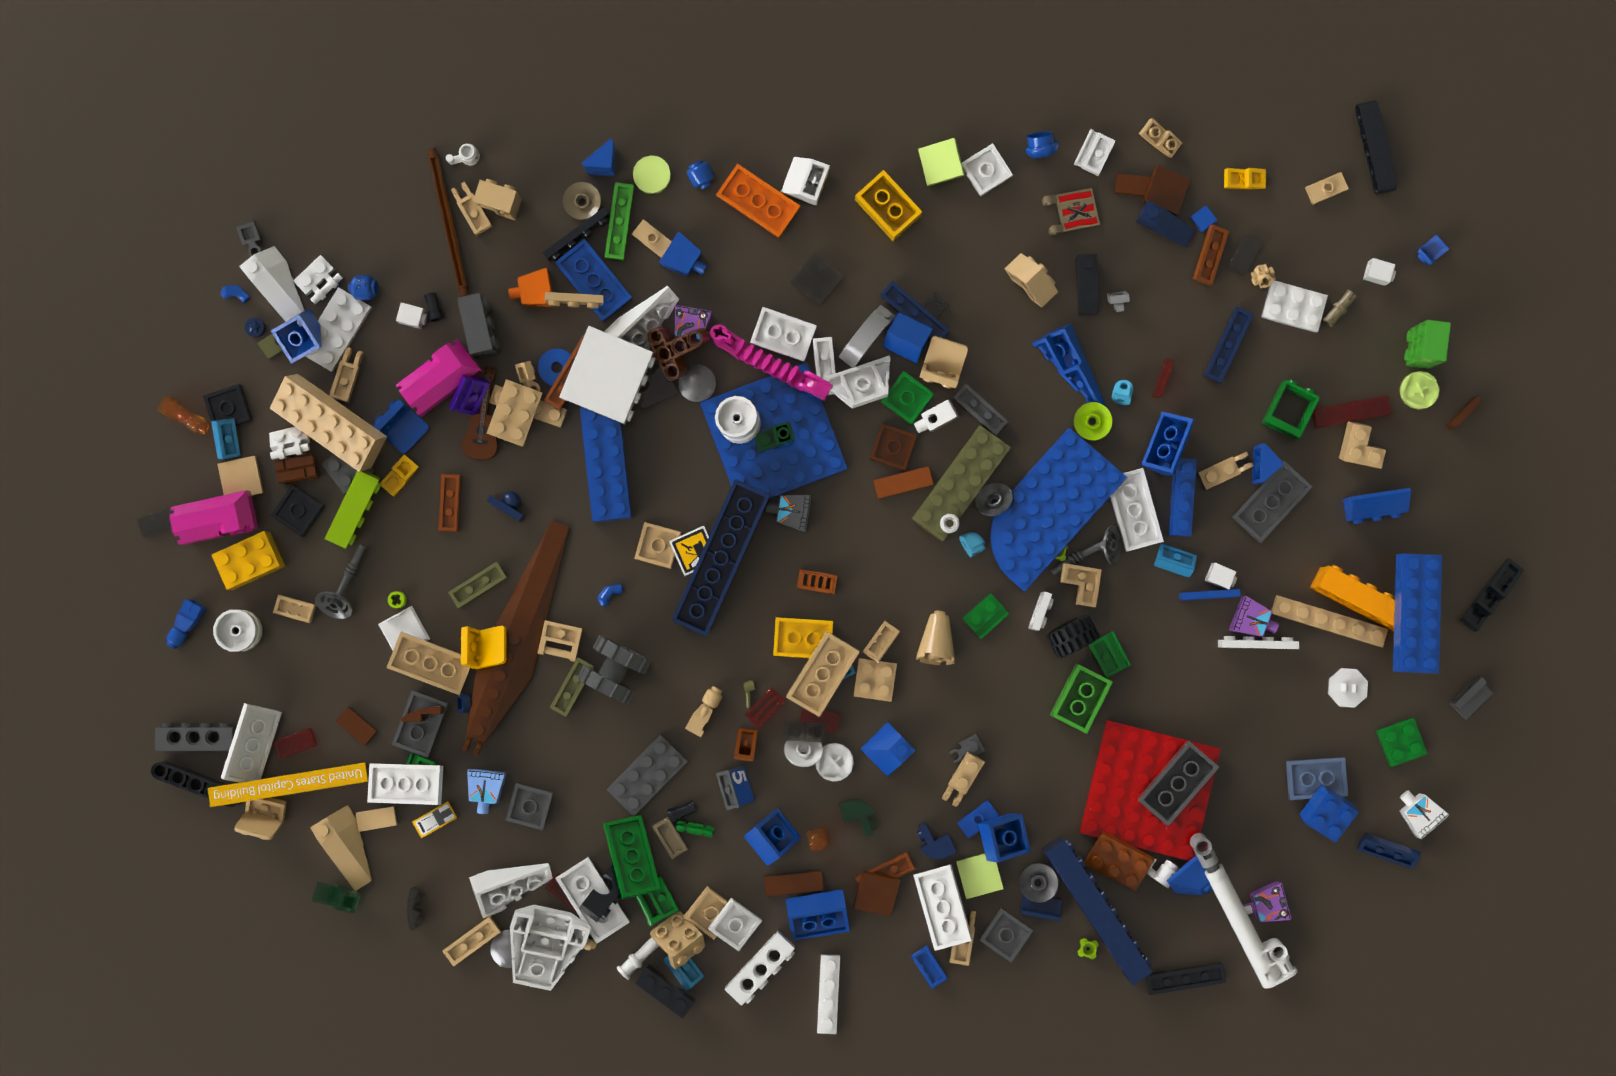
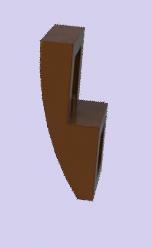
M432 706L415 710L403 716L401 722L425 721V714H444V706Z

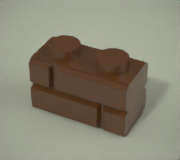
M310 451L303 452L299 457L292 458L289 455L285 459L275 461L279 484L284 485L320 478L317 456L310 454Z

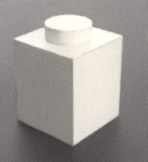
M1372 258L1367 263L1363 280L1385 286L1395 278V264Z
M401 302L396 321L399 324L422 329V326L427 323L428 314H426L427 311L423 308Z
M1211 563L1204 581L1228 590L1236 583V571L1217 563Z

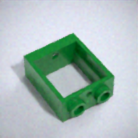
M1288 379V381L1281 382L1262 424L1297 440L1301 437L1320 397L1315 395L1316 392L1309 388L1303 389L1298 386L1299 383ZM1285 390L1309 401L1297 427L1272 416Z

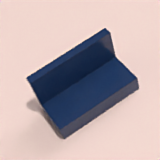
M1023 895L1020 912L1023 915L1061 921L1062 899L1052 897L1048 901L1037 903L1030 901Z

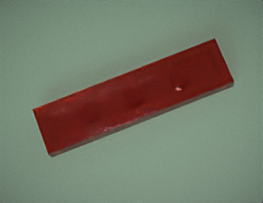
M1388 396L1317 408L1312 413L1315 429L1348 423V421L1354 422L1392 414Z

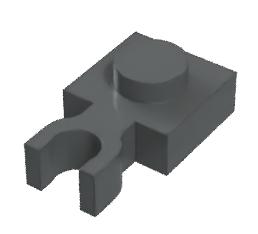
M256 221L236 227L242 245L248 244L249 246L248 253L250 257L254 255V248H257L258 252L263 251L257 243L262 238Z
M975 733L960 741L961 748L949 751V754L958 753V758L953 760L956 763L967 752L977 756L984 752L985 749Z

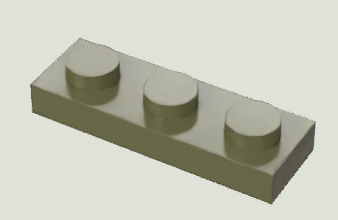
M495 562L448 593L457 608L460 609L508 577L500 564Z
M579 657L574 662L550 706L552 710L565 717L570 713L585 683L577 679L583 666L592 669L595 667Z

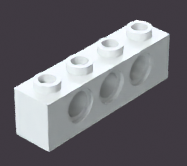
M778 930L725 986V991L741 1006L745 1002L748 1004L755 997L753 993L758 988L761 990L768 983L767 978L771 974H777L782 968L780 964L784 960L789 961L795 954L793 951L795 945ZM772 950H777L780 953V957L772 959L769 953ZM760 964L765 965L767 971L763 974L756 971V967ZM751 979L754 985L747 988L743 985V981Z

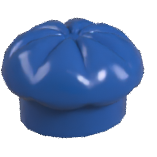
M1036 132L1026 136L1028 146L1025 151L1031 158L1048 157L1057 152L1059 148V142L1054 140L1053 132Z

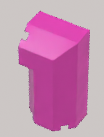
M458 339L454 340L456 343L454 345H451L450 342L433 353L431 356L433 358L432 361L428 359L426 363L396 384V387L400 389L399 392L411 408H416L418 416H424L456 392L463 375H466V377H476L482 372L481 368Z
M248 490L173 506L170 510L174 511V513L170 514V522L174 536H179L180 538L177 541L179 545L226 536L225 533H230L232 536L258 529L251 491Z

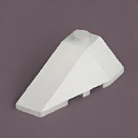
M275 246L254 254L239 266L285 322L305 311L293 282L294 279L291 276L288 263Z
M666 286L620 316L604 332L649 350L651 348L647 339L649 330L661 326L663 321L668 319L679 298Z
M549 863L488 870L469 877L483 918L503 911L507 908L506 905L513 900H520L522 894L529 890L534 891L553 878Z

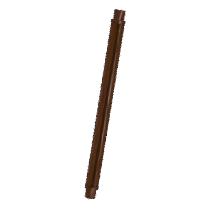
M429 148L428 160L434 179L457 289L460 291V296L463 297L469 295V286L463 268L439 155H437L436 148Z

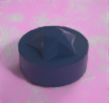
M250 318L245 323V331L251 337H260L265 332V324L258 318Z
M460 694L457 698V709L460 713H468L471 708L469 694Z

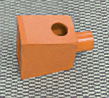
M547 268L518 277L519 287L508 289L510 300L521 298V303L524 307H555L549 306L548 303L544 302L545 292H553Z

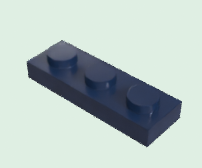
M1368 833L1364 834L1357 845L1358 851L1411 869L1421 858L1420 851Z

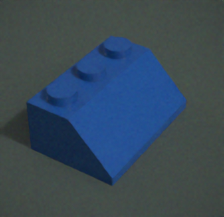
M1162 411L1141 465L1156 473L1167 476L1174 475L1195 420Z
M1411 488L1344 498L1346 521H1353V524L1365 523L1364 519L1366 518L1378 521L1384 520L1383 516L1391 515V519L1403 517L1402 513L1409 512Z
M833 890L786 899L793 941L850 932L843 890Z

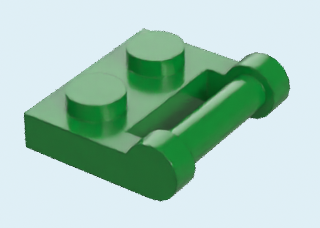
M662 875L658 877L661 889L648 893L659 913L658 915H653L643 895L634 896L647 918L648 926L680 910Z

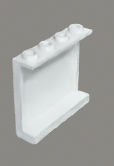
M588 326L559 397L625 425L627 421L630 422L632 419L634 403L638 404L641 385L645 386L648 380V375H646L648 368L652 369L655 363L654 353Z

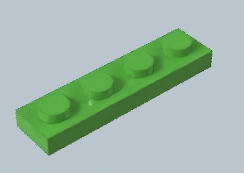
M615 182L605 250L606 259L624 261L635 187L633 184Z

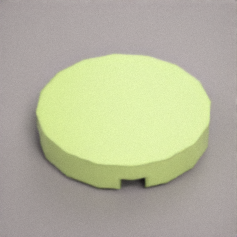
M650 155L643 157L636 163L633 170V179L639 190L644 193H660L670 183V168L662 158Z
M1418 371L1409 374L1404 378L1400 386L1402 400L1413 409L1428 408L1436 402L1439 396L1440 389L1436 382L1437 380L1428 372Z

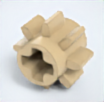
M1266 264L1256 266L1254 271L1251 272V280L1254 286L1258 284L1260 288L1271 286L1273 280H1276L1274 276L1275 271L1273 267L1268 268Z

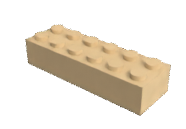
M299 374L284 377L270 406V409L359 472L372 468L387 438L382 432Z

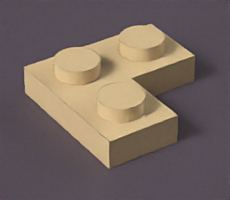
M1063 563L1060 582L1078 585L1076 605L1096 607L1102 570Z

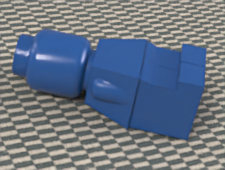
M185 599L175 619L174 626L176 627H172L166 637V645L173 649L181 646L188 635L187 632L192 631L199 623L207 607L193 599Z

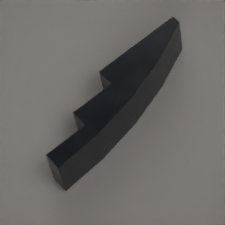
M1508 558L1480 591L1460 621L1474 632L1478 631L1487 617L1493 614L1501 600L1506 598L1524 570Z

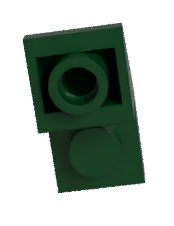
M790 422L760 431L755 437L758 452L774 449L795 441Z

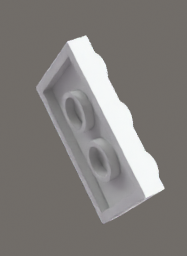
M1273 280L1268 290L1261 318L1317 333L1328 295Z
M762 307L750 344L804 362L817 325Z

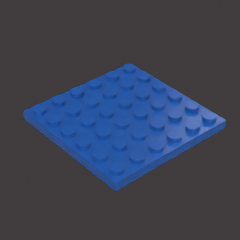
M807 362L798 365L801 373H804V371L810 372ZM769 376L700 402L731 486L734 480L737 479L770 494L771 499L848 469L822 400L810 393L799 391L795 387L792 388L789 384L782 383L777 378ZM729 397H744L752 402L759 413L761 420L759 432L771 429L772 426L790 422L795 441L763 452H758L755 438L743 444L732 443L723 436L716 425V409L722 401Z

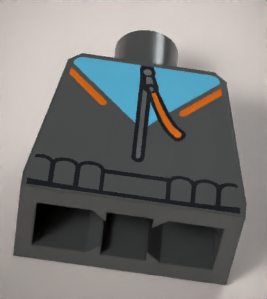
M780 495L779 503H767L766 513L777 515L776 523L806 532L811 495Z

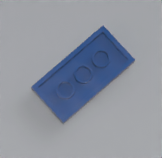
M585 239L555 262L580 294L603 295V305L593 309L602 322L606 321L633 299Z

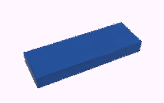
M1240 589L1179 593V600L1239 597Z

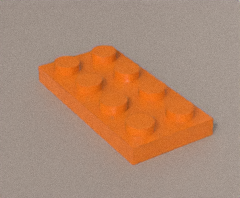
M738 163L716 194L718 198L778 238H780L800 209V205Z

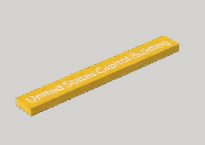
M366 763L209 787L210 807L368 782Z

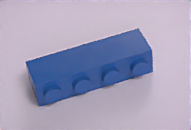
M1180 458L1176 471L1172 475L1168 536L1190 537L1192 535L1197 459Z

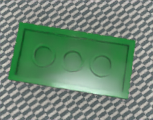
M642 815L605 822L603 827L622 899L659 891L661 888Z

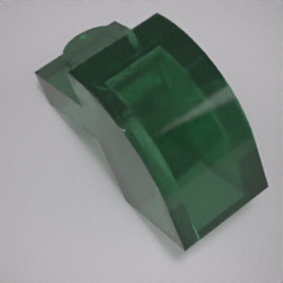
M850 799L839 803L844 823L860 819L865 837L873 835L872 830L875 827L872 818L868 819L867 816L874 814L867 802L861 799Z
M317 881L312 901L333 906L336 910L355 913L360 894L342 885L334 883L332 885Z

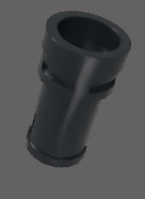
M435 292L424 295L428 307L429 322H437L444 319Z
M693 800L679 807L675 806L674 808L667 809V812L674 824L678 820H682L681 818L697 812Z

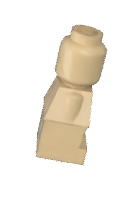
M715 686L707 689L702 698L703 703L693 713L685 729L702 737L705 731L703 727L709 721L713 708H717L722 700V690Z

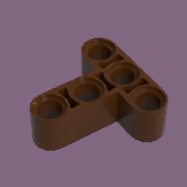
M659 326L649 330L647 339L665 377L668 380H676L687 373V367L682 356L707 344L710 340V333L705 328H698L673 339L670 330L666 326ZM657 332L660 333L661 339L657 337ZM696 334L700 335V342L697 340ZM681 341L684 343L685 349L681 347ZM665 349L668 350L669 357L665 354ZM673 367H676L677 374L674 373Z

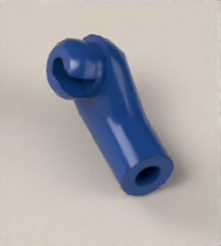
M226 285L220 293L224 299L236 296L243 303L248 302L251 298L238 285Z
M622 584L604 587L598 595L599 604L607 606L612 595L623 593Z

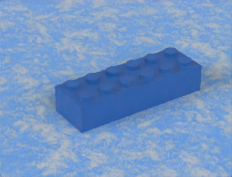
M580 407L592 522L631 519L633 516L622 423Z
M1396 555L1393 672L1439 674L1442 555Z

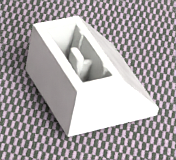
M794 157L781 193L817 206L830 171V165L814 159Z

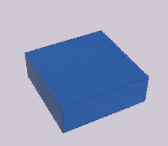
M1204 206L1190 217L1201 233L1209 225L1217 221L1207 206Z

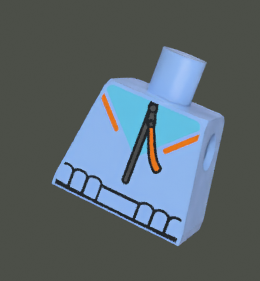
M468 769L469 801L478 802L477 813L488 814L489 804L499 803L507 772Z

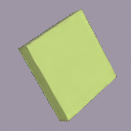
M955 138L918 149L927 186L964 176Z
M985 853L956 861L966 899L1003 890L997 863L987 861Z

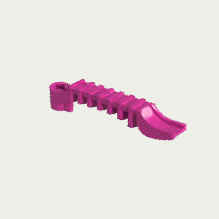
M721 324L713 326L710 330L711 338L717 347L729 352L737 360H742L745 364H750L755 369H760L763 373L771 375L772 378H777L782 383L789 384L792 388L795 387L799 391L810 393L824 401L833 388L831 383L812 372L804 371V373H801L798 366L792 368L790 363L783 364L781 359L775 360L773 355H765L762 349L758 351L754 345L748 346L745 340Z

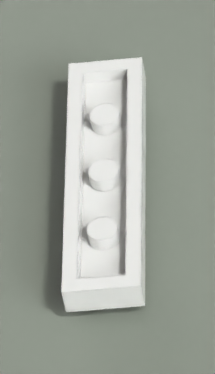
M1224 636V640H1218V647L1299 649V641H1293V637H1281V641H1274V637H1262V641H1255V637L1243 636V640H1235V636Z
M821 954L817 1033H837L840 955Z

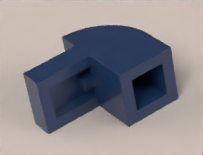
M925 822L918 825L920 829L917 831L921 842L926 841L925 844L920 846L925 855L933 859H943L957 852L948 833L933 839Z

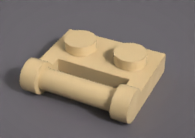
M545 620L538 654L554 655L575 662L578 656L583 628ZM547 641L570 645L572 650L567 651L548 647L546 643Z

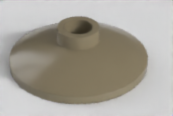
M587 182L572 184L567 188L563 196L565 211L571 217L578 220L589 219L598 212L601 205V197L598 190ZM580 200H586V204L580 205Z

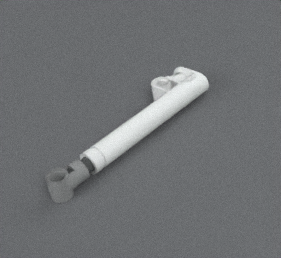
M1202 833L1194 834L1190 838V845L1194 849L1202 867L1206 868L1205 875L1262 987L1266 989L1272 988L1296 975L1298 970L1295 966H1292L1287 948L1279 939L1271 938L1263 943L1261 942L1223 865L1218 864L1219 860L1212 848L1211 842ZM1205 841L1202 847H1197L1200 842ZM1276 947H1280L1277 952H1273Z

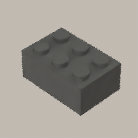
M480 293L457 298L469 354L475 359L498 354L497 349L500 348L498 338L493 334V330H496L494 320L489 316V312H491L489 300Z

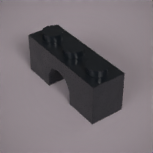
M613 864L602 877L609 884L610 893L600 894L593 889L579 907L581 911L595 922H598L600 918L604 920L611 911L608 909L612 903L616 905L621 898Z
M651 965L646 967L636 982V985L682 1019L694 1004V997L682 988H676L664 978V975Z

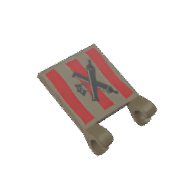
M1092 188L1058 195H1048L1042 199L1043 206L1057 204L1061 222L1060 225H1053L1048 229L1049 235L1100 225Z

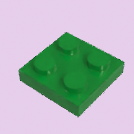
M903 371L888 391V396L883 398L881 403L912 425L934 393Z
M1413 717L1376 730L1389 767L1427 754Z

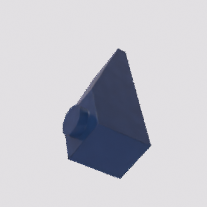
M1149 200L1136 220L1137 223L1187 248L1196 231L1166 209Z

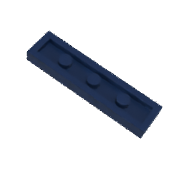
M891 281L880 294V297L897 312L933 328L929 337L930 340L933 336L944 338L950 330L895 282Z
M1237 306L1234 308L1203 374L1204 377L1219 384L1222 383L1254 314Z

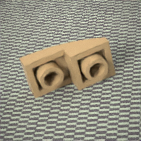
M1149 119L1139 133L1146 141L1169 158L1173 157L1182 144L1171 131H1166L1154 119Z

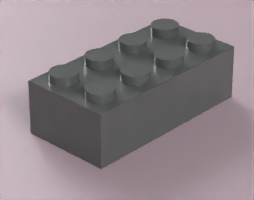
M1187 740L1139 795L1137 800L1169 826L1217 771L1219 766Z

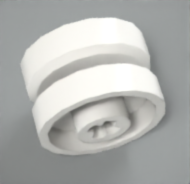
M741 396L729 397L722 401L716 409V425L723 436L730 442L743 444L751 441L758 434L761 420L758 411L750 400Z
M228 610L216 619L213 626V635L217 644L230 652L248 651L260 642L262 624L260 619L250 611Z

